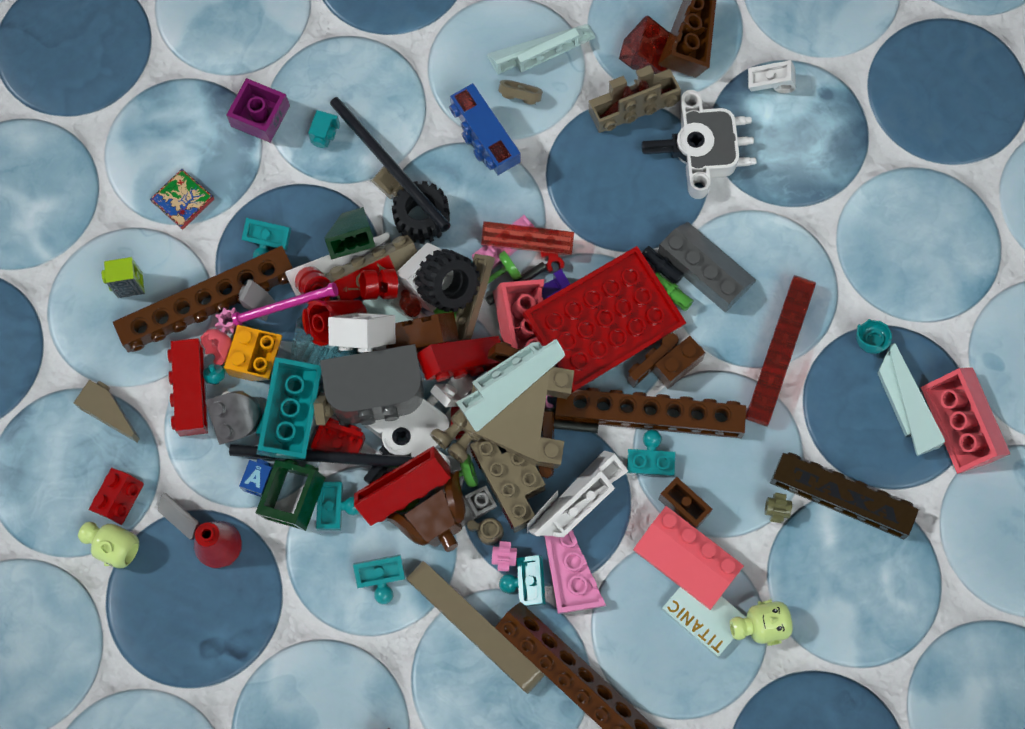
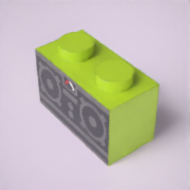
M132 257L104 261L105 270L101 271L102 280L117 298L145 294L143 272Z

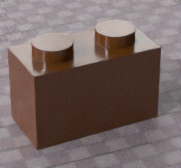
M689 336L654 365L653 373L669 389L702 362L706 352Z
M678 477L660 493L658 499L696 529L713 510Z

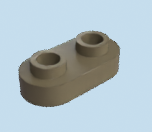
M501 80L498 89L504 98L522 99L524 103L531 105L540 102L543 93L538 87L512 80Z

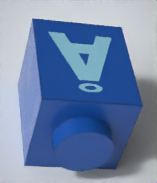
M257 459V462L249 460L239 487L244 492L262 497L272 471L271 464L261 459Z

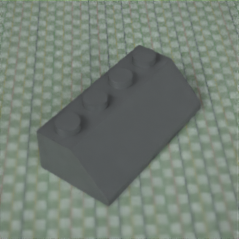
M689 222L675 228L659 244L658 254L667 257L673 266L684 273L683 277L725 313L756 282L754 277Z

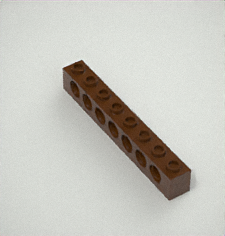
M280 246L115 320L113 325L122 346L127 352H136L143 349L144 345L148 343L159 342L168 334L181 332L190 324L195 322L201 323L207 320L208 316L223 312V308L228 310L232 305L241 304L239 292L243 286H246L243 285L245 280L254 279L253 281L266 292H269L274 286L289 283L285 272L293 268L283 246ZM269 269L275 270L270 276L264 275ZM232 288L230 294H222L225 289ZM211 298L208 304H201L203 299ZM190 307L186 314H180L183 308ZM166 316L169 317L167 322L163 324L159 323L161 318ZM147 326L145 332L138 333V330L141 327Z
M586 388V390H576L567 399L557 397L555 420L742 439L745 433L746 405H740L741 403L737 401L717 403L715 399L695 401L692 397L687 396L674 399L665 394H658L656 397L647 396L643 392H634L631 395L623 394V391L620 390L600 392L598 388ZM577 400H582L586 403V406L579 409L573 403ZM605 402L610 408L602 411L598 409L597 405ZM628 404L633 408V411L625 413L620 407ZM653 407L656 410V414L648 415L645 413L644 408ZM669 409H676L680 416L671 417L667 411ZM699 411L702 413L703 418L696 420L692 417L691 413ZM722 413L726 416L727 420L719 422L716 420L715 414Z
M519 602L511 608L495 627L602 729H657L523 603Z

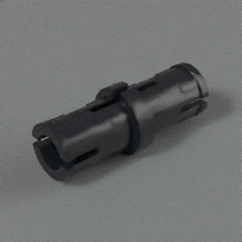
M650 246L644 249L642 254L647 262L655 268V272L661 273L673 284H678L683 278L684 273L673 266L667 257L661 256Z

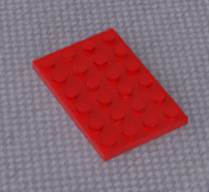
M638 246L522 313L542 346L548 345L555 339L558 340L565 356L555 367L574 370L571 393L686 324V321Z

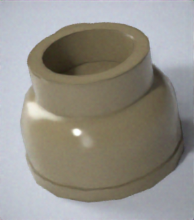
M494 518L484 519L480 524L473 520L467 523L468 530L470 532H477L479 540L485 545H495L503 537V527Z

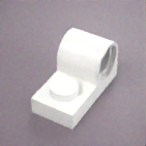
M788 60L748 68V88L751 92L774 88L778 93L795 91L796 75L793 62Z
M468 374L459 379L452 377L447 384H435L430 392L445 407H457V401L471 394L472 382L474 380Z

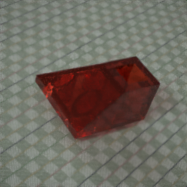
M645 16L624 39L619 59L633 70H639L651 65L654 74L668 70V68L658 65L670 32L650 16Z

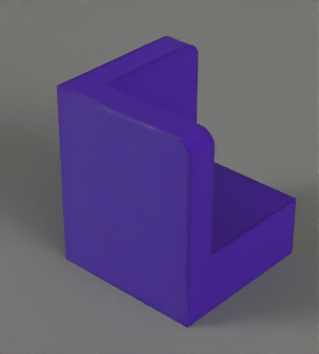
M562 269L554 272L553 280L544 284L542 288L543 300L570 285Z

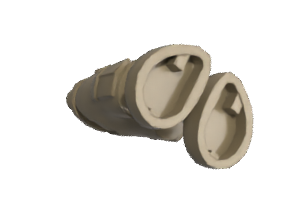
M459 409L451 417L453 424L444 431L434 429L430 436L442 449L446 450L461 430L464 431V435L447 450L454 459L464 463L468 457L466 453L468 445L471 441H478L481 437L466 430L467 419Z

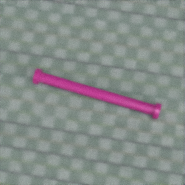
M332 282L327 287L243 313L235 312L232 314V321L235 326L242 325L243 322L308 303L309 301L330 295L335 297L338 296V288Z

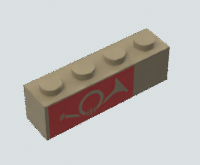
M408 235L399 236L385 246L375 247L371 253L353 258L346 265L332 268L325 275L338 288L337 300H353L361 296L359 279L362 270H376L379 273L381 269H395L397 272L417 253V249Z

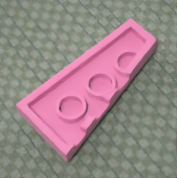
M573 530L564 537L544 536L557 613L563 614L605 607L604 599L580 550Z

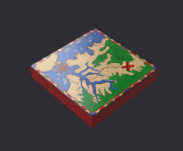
M181 169L150 200L183 230L214 200V197Z

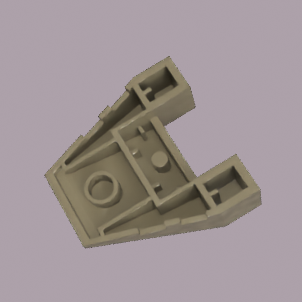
M552 367L478 432L473 429L468 420L466 430L506 449L511 454L525 459L532 465L557 469L562 462L564 441L541 437L546 396L567 399L572 391L574 370ZM474 385L472 386L471 394L477 391Z

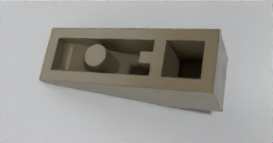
M89 380L74 401V404L80 410L138 443L140 438L115 397L109 392L110 387L101 381H98L96 384Z

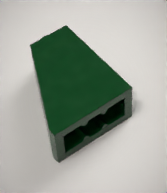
M364 207L342 213L324 237L331 260L376 247Z

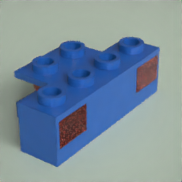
M473 83L450 96L451 105L449 109L455 118L459 117L461 120L462 137L468 145L471 144L475 149L473 150L474 155L479 162L483 161L485 166L489 170H494L497 176L521 163V153Z

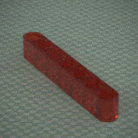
M794 275L746 413V420L766 427L769 425L816 285L814 281Z

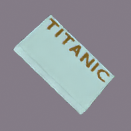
M681 587L662 607L666 614L717 658L734 639L730 631V620L734 617L747 618L722 596L712 609L709 610Z

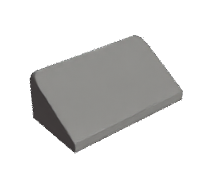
M167 493L161 495L158 512L187 538L192 540L195 537L196 529L201 524Z

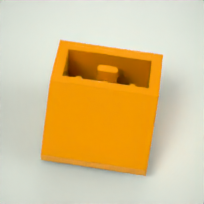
M237 325L224 369L229 376L244 380H270L274 360L277 357L283 336Z

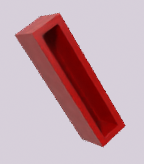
M499 336L431 344L417 353V357L426 380L436 379L437 382H440L452 376L454 379H459L467 374H471L473 377L485 371L488 372L502 363L488 359L489 349L501 341Z
M199 338L171 341V349H168L167 353L168 361L172 363V371H169L170 385H173V393L170 394L171 407H174V416H171L172 429L180 437L208 434L207 405L205 402L206 387L203 378V371L205 370L203 345Z
M432 446L354 493V507L370 526L377 522H382L395 511L403 510L415 499L423 498L432 489L446 484L451 479L450 466L437 449Z

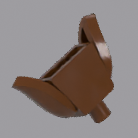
M459 470L450 472L451 479L445 484V491L440 490L406 513L405 516L394 512L385 520L393 523L415 544L422 546L430 544L433 547L442 544L446 552L457 548L458 543L454 535L462 530L461 522L464 520L466 513Z

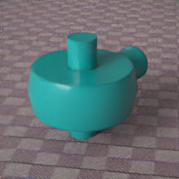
M210 364L203 371V378L206 383L219 384L225 378V364L222 366Z

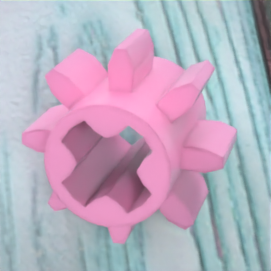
M223 308V312L220 315L216 314L215 317L219 320L215 324L216 329H222L221 331L225 334L229 333L234 336L237 326L230 321L232 320V314L237 312V310L232 308L230 311Z
M500 541L499 547L493 546L492 564L498 565V571L509 572L510 566H516L517 548H511V542Z

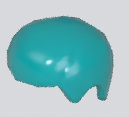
M868 319L862 325L859 324L857 326L856 341L859 348L866 353L877 354L890 346L892 333L885 323Z

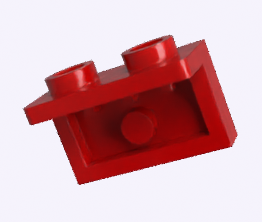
M329 418L326 425H319L311 449L360 453L366 438L364 433L361 432V428L354 425L345 427L339 425V421Z
M111 467L88 510L122 525L144 483L130 474Z

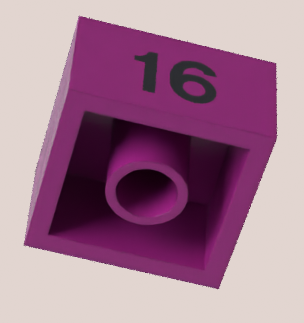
M246 78L226 116L231 127L271 143L290 104L286 94Z

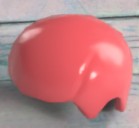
M208 329L200 337L201 344L205 348V354H213L215 356L214 364L222 366L226 362L232 340L220 330Z

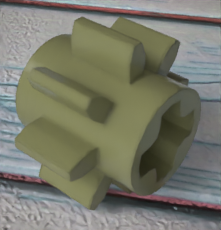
M775 492L773 498L767 497L765 515L771 516L770 522L782 523L784 518H790L792 501L786 500L787 494Z

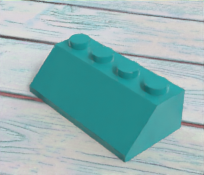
M275 357L256 454L281 459L306 458L314 415L313 403L317 399L322 372L320 365Z

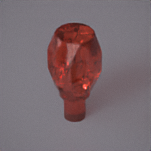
M408 290L401 292L399 306L404 314L408 317L419 315L422 304L416 294L409 293Z

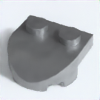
M233 391L205 400L219 445L253 434L262 418L259 402L255 397H251L244 393V391Z

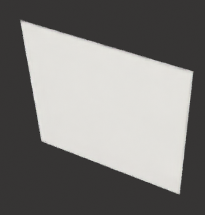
M558 490L529 521L527 533L531 526L557 500Z

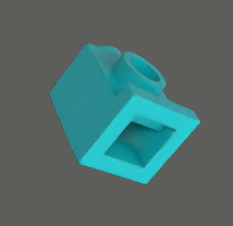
M319 110L316 111L308 132L310 141L314 146L325 148L328 147L330 140H334L336 129L340 128L338 116Z

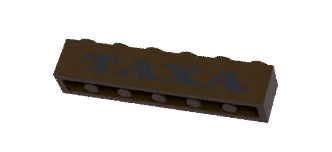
M790 452L781 455L770 481L772 485L903 540L910 535L919 509L913 507V503L907 500L900 499L898 501L893 499L885 491L869 489L868 485L864 482L850 481L840 472L832 471L831 473L824 470L822 465L815 462L807 463L802 461L800 456Z

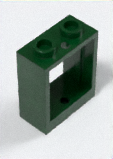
M286 459L285 462L275 460L255 513L265 520L306 531L326 477L318 472L319 468L313 465L306 464L305 467L299 466V463L290 459ZM288 472L307 477L294 514L274 509Z

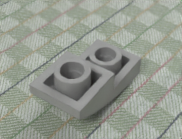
M248 280L246 286H243L239 292V301L244 308L249 310L275 303V300L252 280ZM269 314L258 319L266 322Z
M487 486L465 495L466 513L464 520L461 522L462 527L467 525L468 521H474L497 507Z

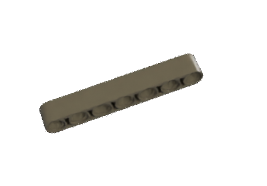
M422 561L406 578L412 586L524 692L529 694L545 676L427 563Z

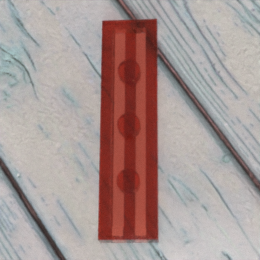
M484 221L481 245L571 256L574 232Z

